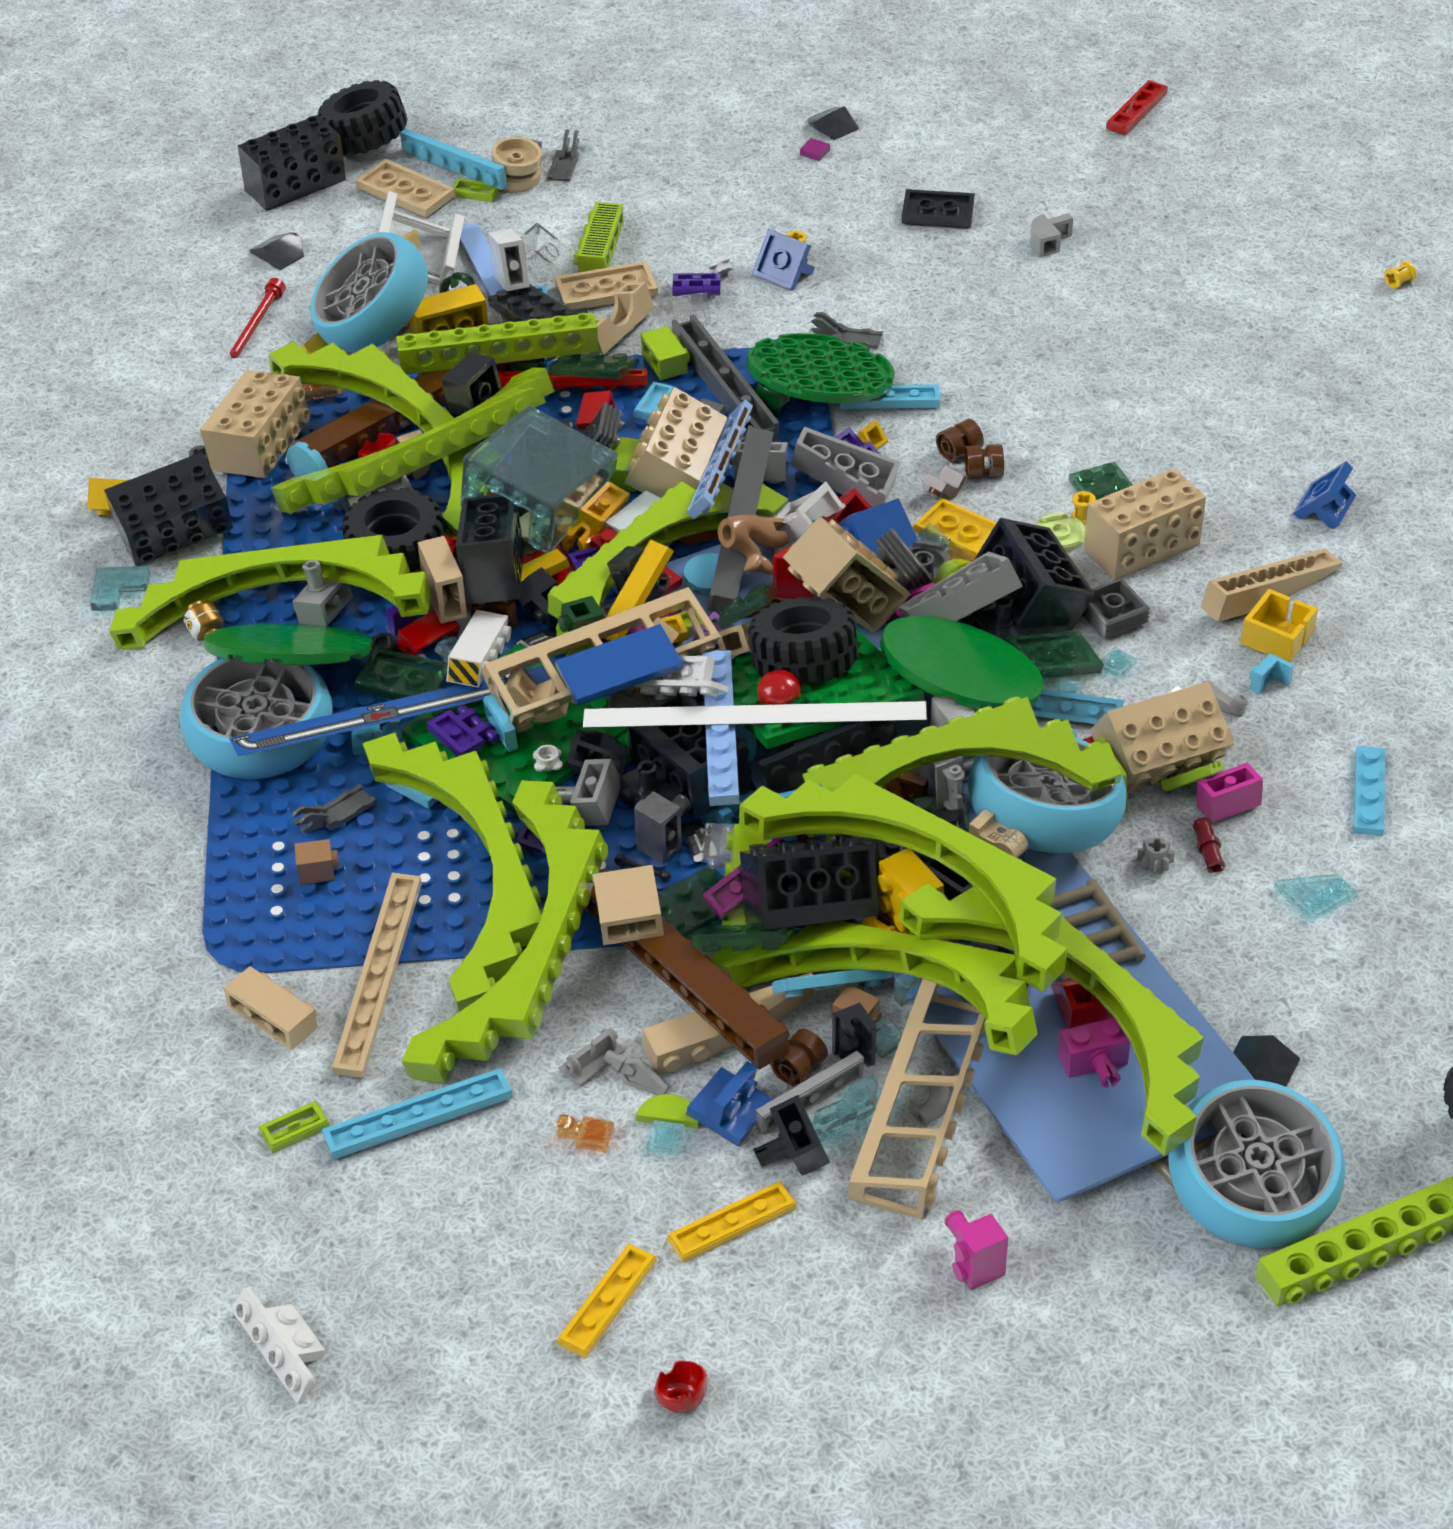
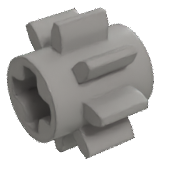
M1157 837L1151 838L1148 841L1144 840L1143 847L1138 848L1137 860L1142 861L1141 868H1146L1154 874L1162 870L1168 871L1169 863H1174L1175 852L1170 850L1171 843Z

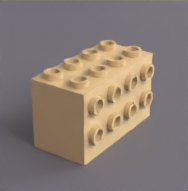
M246 370L200 429L212 471L257 478L267 477L310 419V410L307 406L305 390L302 387L300 377L265 371Z
M673 387L669 395L663 394L657 405L660 409L653 410L646 422L650 426L646 425L639 438L642 442H638L632 453L636 458L632 457L625 469L628 472V476L624 483L642 493L648 491L660 498L665 495L669 488H674L681 481L696 489L727 419L725 415Z
M1173 468L1088 504L1084 551L1108 575L1117 580L1194 547L1201 542L1206 496Z
M819 516L783 556L790 564L788 570L799 580L802 578L806 589L814 595L817 594L822 599L830 598L834 599L836 603H843L854 614L856 625L859 623L873 634L883 626L898 607L911 595L897 581L899 576L892 568L884 564L885 561L874 551L871 552L860 540L858 541L847 530L844 531L833 519L828 523Z
M1209 681L1107 711L1090 729L1094 742L1100 737H1104L1106 742H1109L1114 755L1127 774V793L1140 789L1143 783L1150 782L1151 785L1161 783L1160 781L1166 780L1169 775L1176 774L1177 776L1191 771L1192 768L1202 767L1204 764L1208 765L1209 762H1216L1218 759L1227 755L1226 751L1235 744Z

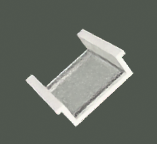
M388 191L378 233H393L414 244L426 263L428 281L440 284L446 278L448 270H454L465 216L456 213L449 229L395 211L394 208L398 194Z

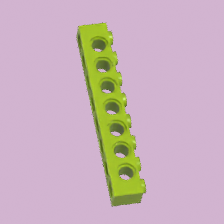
M580 313L578 315L555 316L553 318L530 319L528 321L505 322L503 324L480 325L477 327L396 336L400 367L406 375L452 369L470 352L494 357L495 363L498 364L599 351L598 330L594 313Z
M1453 1176L1260 1258L1256 1278L1277 1307L1287 1302L1295 1304L1310 1292L1315 1290L1323 1292L1332 1286L1333 1282L1343 1278L1346 1280L1353 1279L1361 1270L1370 1266L1378 1268L1384 1265L1389 1258L1398 1254L1408 1255L1423 1243L1429 1242L1433 1244L1438 1242L1446 1233L1453 1231Z

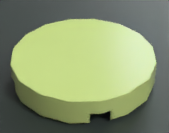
M1053 513L1039 519L1037 525L1051 528L1066 552L1076 550L1084 544L1086 528L1078 518L1074 517L1072 519L1068 518V514Z

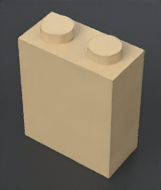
M441 536L418 542L421 572H425L431 587L432 595L430 601L440 623L466 618L463 576L445 537Z
M653 865L593 874L603 945L664 936Z

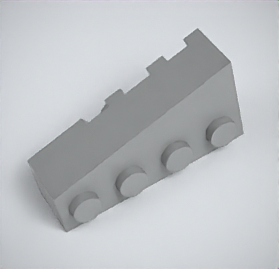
M807 427L803 428L797 440L791 461L792 466L821 483L826 481L831 489L842 495L855 488L872 507L886 503L901 463L900 461Z
M987 552L900 605L898 609L903 617L929 616L958 621L1023 586L1009 558Z

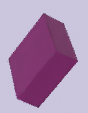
M810 138L800 148V155L820 161L830 151V144Z

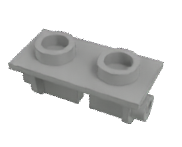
M962 756L935 766L937 810L946 808L947 810L962 809L963 812L965 811V803L963 802L964 771Z
M604 1029L589 1045L583 1047L573 1056L569 1055L566 1058L567 1061L558 1069L578 1086H581L608 1065L603 1060L608 1050L620 1055L625 1052V1049L616 1043L615 1040L618 1038V1035L614 1029Z

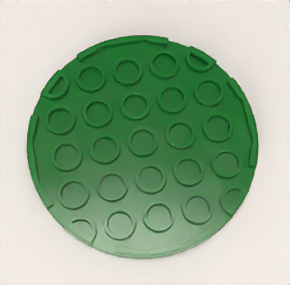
M781 334L778 339L774 340L767 337L755 343V347H751L748 350L746 367L751 376L764 386L788 396L823 403H856L876 399L886 394L892 388L895 376L892 364L882 354L876 353L875 355L869 352L870 348L854 341L847 344L839 341V337L822 334Z
M929 616L902 617L890 622L885 627L880 640L882 654L888 656L887 662L897 673L918 688L940 698L941 695L957 699V705L979 710L981 706H991L993 708L1002 706L1004 701L1013 697H1020V699L1028 697L1030 705L1033 706L1038 701L1043 690L1044 682L1042 675L1027 656L1004 640L964 623Z
M253 624L227 627L207 633L204 636V649L208 653L220 658L230 660L233 659L234 655V658L242 659L243 662L266 664L267 659H271V662L282 663V665H319L347 662L350 660V657L360 659L367 656L372 651V638L358 631L331 626Z

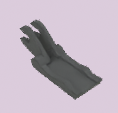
M565 130L562 150H556L554 162L550 168L548 179L571 180L579 158V152H577L580 138H577L579 130L574 131L572 151H568L570 144L568 135L570 130Z
M816 312L813 315L816 318L811 320V323L817 327L811 328V331L815 334L839 337V341L850 344L854 341L872 349L878 348L884 332L874 331L870 328H849L842 323H837L824 312Z
M358 784L351 790L344 791L336 799L325 805L298 807L291 816L294 818L301 814L303 816L298 818L293 824L296 826L307 824L300 829L305 833L325 826L329 830H333L374 806L376 798L374 796L370 797L362 789L363 786Z

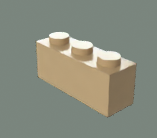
M251 966L224 987L228 1007L291 1050L318 1028L316 1010L309 1002L301 1001L288 988L280 987L266 973H260Z

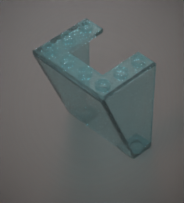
M529 405L465 455L460 505L462 506L463 498L487 496L488 488L493 493L506 497L515 505L531 511L527 543L537 550L548 553L556 548L567 534V531L578 520L580 509L606 484L616 471L618 453Z

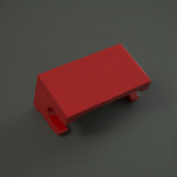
M611 390L584 393L576 422L577 430H586L604 403H608V406L612 405L613 408L616 407Z
M434 610L398 631L397 648L403 651L410 660L415 661L418 659L417 654L422 649L446 635L452 639L457 636L455 632L460 630V624L456 620L441 624Z

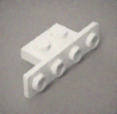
M679 656L683 662V669L664 675L663 680H650L635 686L641 688L640 693L657 696V692L668 696H676L677 692H680L682 695L695 697L697 692H700L701 695L717 697V693H728L729 691L728 686L711 681L715 659L708 656Z
M250 1287L242 1288L233 1308L234 1315L296 1403L303 1402L314 1381L313 1375L304 1363L317 1361L322 1358L325 1349L293 1304L264 1308Z

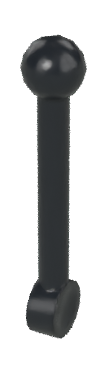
M617 854L614 862L619 866L627 865L633 868L645 866L628 860L623 854ZM653 869L654 875L660 877L663 882L670 880L671 874L669 871L664 870L661 872Z

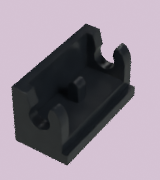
M857 1003L832 1013L833 1054L835 1056L838 1055L842 1060L858 1051L864 1057V1064L870 1067L875 1065L876 1025L861 1003Z

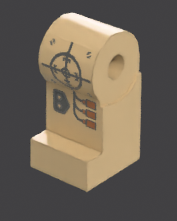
M986 809L969 824L970 834L1016 858L1028 849V841L1023 833L1016 829H1009L996 822L994 814Z

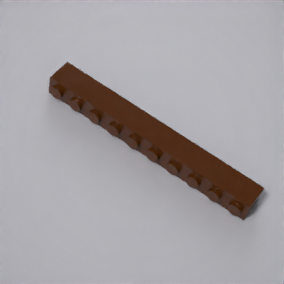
M509 362L496 364L498 373L499 371H510ZM451 369L425 372L414 378L418 385L426 393H430L440 406L444 407L447 405L441 379ZM374 399L291 443V445L293 446L297 442L307 443V448L318 451L325 460L327 467L331 468L359 453V450L363 449L366 440L374 443L377 441L378 434H394L413 424V422L390 406Z
M605 869L600 873L609 872L610 870ZM593 885L589 904L584 909L600 923L595 886ZM662 918L664 936L621 942L746 1059L758 1067V1070L789 1053V1031L785 1024L775 1020L764 1005L756 1003L745 988H740L736 985L727 972L721 971L716 967L711 958L697 950L694 943L690 939H685L672 923H667Z

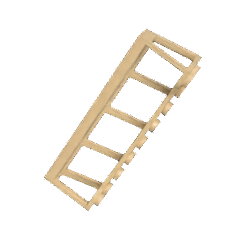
M687 587L485 663L482 674L491 694L495 696L509 718L500 695L510 711L509 720L519 733L533 726L532 722L536 719L537 714L546 712V714L554 713L562 708L561 705L568 702L576 704L568 688L565 687L550 662V658L593 643L594 646L601 645L603 643L600 639L642 623L646 628L655 626L651 620L682 608L686 609L699 639L675 648L679 656H703L702 653L712 652L720 639V635L690 588ZM693 610L708 631L709 636L705 637ZM541 662L559 693L526 706L517 707L500 677L510 674L511 670L518 667L524 669Z
M922 979L853 1169L848 1188V1199L918 1219H923L926 1209L932 1210L937 1194L935 1190L939 1175L935 1174L937 1166H944L948 1153V1148L944 1147L946 1139L953 1140L957 1127V1121H953L955 1113L961 1114L963 1111L966 1095L962 1093L964 1087H971L975 1074V1069H971L973 1061H980L984 1047L980 1040L982 1036L987 1037L984 1025L986 1020L974 1005L937 994V988L945 986L927 979ZM932 1001L979 1014L974 1025L924 1023ZM920 1034L972 1036L957 1076L906 1074ZM902 1085L954 1087L942 1124L938 1129L887 1126ZM883 1137L936 1140L924 1176L921 1179L869 1176ZM866 1187L916 1190L919 1192L917 1209L866 1193Z

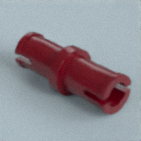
M1207 817L1198 818L1192 825L1198 839V851L1203 854L1209 873L1222 872L1226 865L1220 852V840L1214 834L1211 820Z

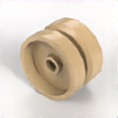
M523 137L504 138L495 143L492 148V161L505 166L507 187L502 190L511 193L524 192L537 186L541 180L542 149L539 145Z

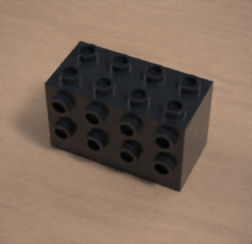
M318 115L310 116L303 121L289 124L284 128L268 132L266 135L249 139L245 143L237 145L244 190L266 211L346 180L340 134Z
M203 452L104 490L113 522L135 566L149 563L153 559L174 553L181 548L197 544L206 538L222 534L233 528L226 496Z

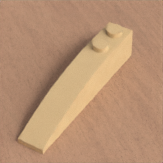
M1321 549L1209 580L1200 607L1217 622L1244 615L1254 608L1268 589L1290 596L1342 567L1343 562L1328 550Z
M811 972L802 976H810L813 975V973ZM772 986L751 992L749 995L756 1003L764 1005L769 1014L779 1021L813 995L814 989L803 990L804 996L786 998L785 992L773 994ZM696 1011L642 1029V1047L657 1075L676 1071L680 1067L694 1062H703L709 1057L733 1047Z

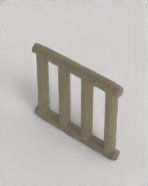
M1095 879L1089 880L1086 886L1054 896V901L1049 905L1052 908L1093 896L1099 905L1098 907L1064 917L1065 920L1075 927L1107 917L1113 927L1086 935L1087 939L1093 944L1098 945L1121 938L1127 948L1108 954L1117 964L1134 958L1136 961H1142L1146 958L1142 947ZM1065 973L1060 975L1063 981L1073 980Z

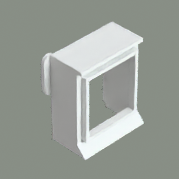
M826 481L816 491L791 503H787L774 516V518L783 519L784 526L777 532L784 531L789 536V543L784 547L773 549L775 551L774 554L797 542L812 524L811 521L819 516L828 517L845 507V504L841 503Z

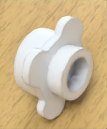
M725 256L714 259L712 265L708 268L714 273H721L723 275L733 269L731 265L733 260H730V257L725 258Z
M553 745L540 746L533 753V758L536 759L534 764L535 770L542 772L544 770L561 769L563 766L562 761L559 760L561 751Z

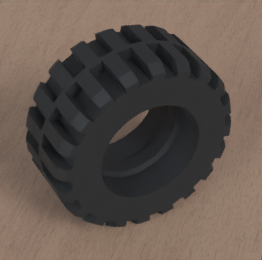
M373 80V82L363 81L360 84L356 83L348 88L340 89L338 93L330 95V98L326 99L318 110V116L340 134L343 155L363 154L373 149H379L382 145L389 144L392 139H396L400 132L405 129L408 120L397 88L387 81L380 82L379 80Z
M385 488V491L379 492L376 490L371 492L369 496H362L358 499V503L354 502L343 518L342 524L344 539L382 535L389 554H404L410 572L420 567L418 542L445 536L443 515L439 506L426 494L423 496L421 492L416 490L408 491L407 488H400L399 490ZM392 534H401L397 536H387Z
M805 596L793 600L790 598L785 599L780 603L775 602L770 604L767 609H761L753 617L748 627L752 665L761 677L774 670H786L797 678L800 686L801 684L817 685L818 682L823 681L825 683L831 681L835 676L838 678L844 675L845 671H849L858 658L854 614L843 603H836L834 599H822L815 596L813 598H806Z

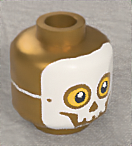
M197 601L187 607L183 621L195 640H203L207 633L223 628V619L212 603Z

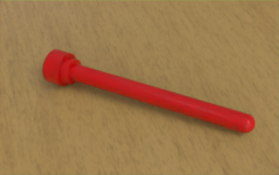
M270 278L265 285L266 295L231 349L230 356L232 358L239 357L273 300L281 297L285 292L286 286L282 280Z

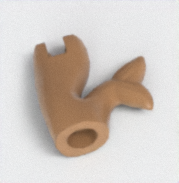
M747 514L737 515L722 520L718 527V537L721 544L726 548L737 550L747 557L744 568L746 573H753L758 570L763 574L773 575V565L761 554V551L754 542L771 549L781 548L789 543L787 532H777L784 526L783 519Z

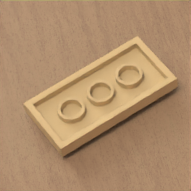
M384 159L355 180L356 188L383 200H386L388 191L397 193L395 205L425 218L455 197V188L387 159Z
M647 261L554 277L555 286L562 304L571 310L614 304V294L627 282H646L651 297L658 296V287Z

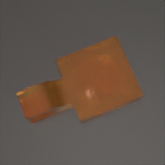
M560 1114L556 1124L559 1127L557 1137L576 1140V1148L607 1153L614 1131V1122L583 1116L582 1123H579L569 1115Z

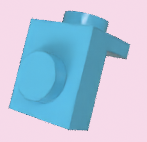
M1270 653L1260 664H1256L1252 668L1249 676L1251 679L1250 690L1260 694L1274 679L1289 686L1292 681L1294 665Z

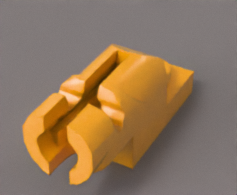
M608 481L580 509L578 520L562 538L561 544L563 549L568 553L574 547L576 539L578 540V551L591 548L590 538L606 529L605 522L628 502L630 493Z

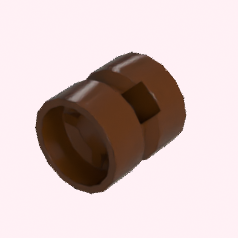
M966 419L955 424L954 427L938 432L936 435L937 449L950 463L964 457L965 446L980 445L983 447L984 445L983 433L978 424L972 419Z
M1002 444L987 445L985 449H982L980 445L965 446L964 465L967 479H979L984 474L988 478L1003 477L1004 452ZM984 457H988L989 465L985 466Z
M798 1029L788 1040L789 1053L770 1063L772 1071L777 1078L792 1087H796L806 1081L811 1075V1071L816 1070L828 1057V1049L818 1035L807 1029Z

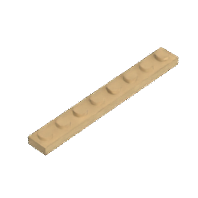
M399 873L391 874L332 1065L333 1074L364 1078L422 885L421 876Z

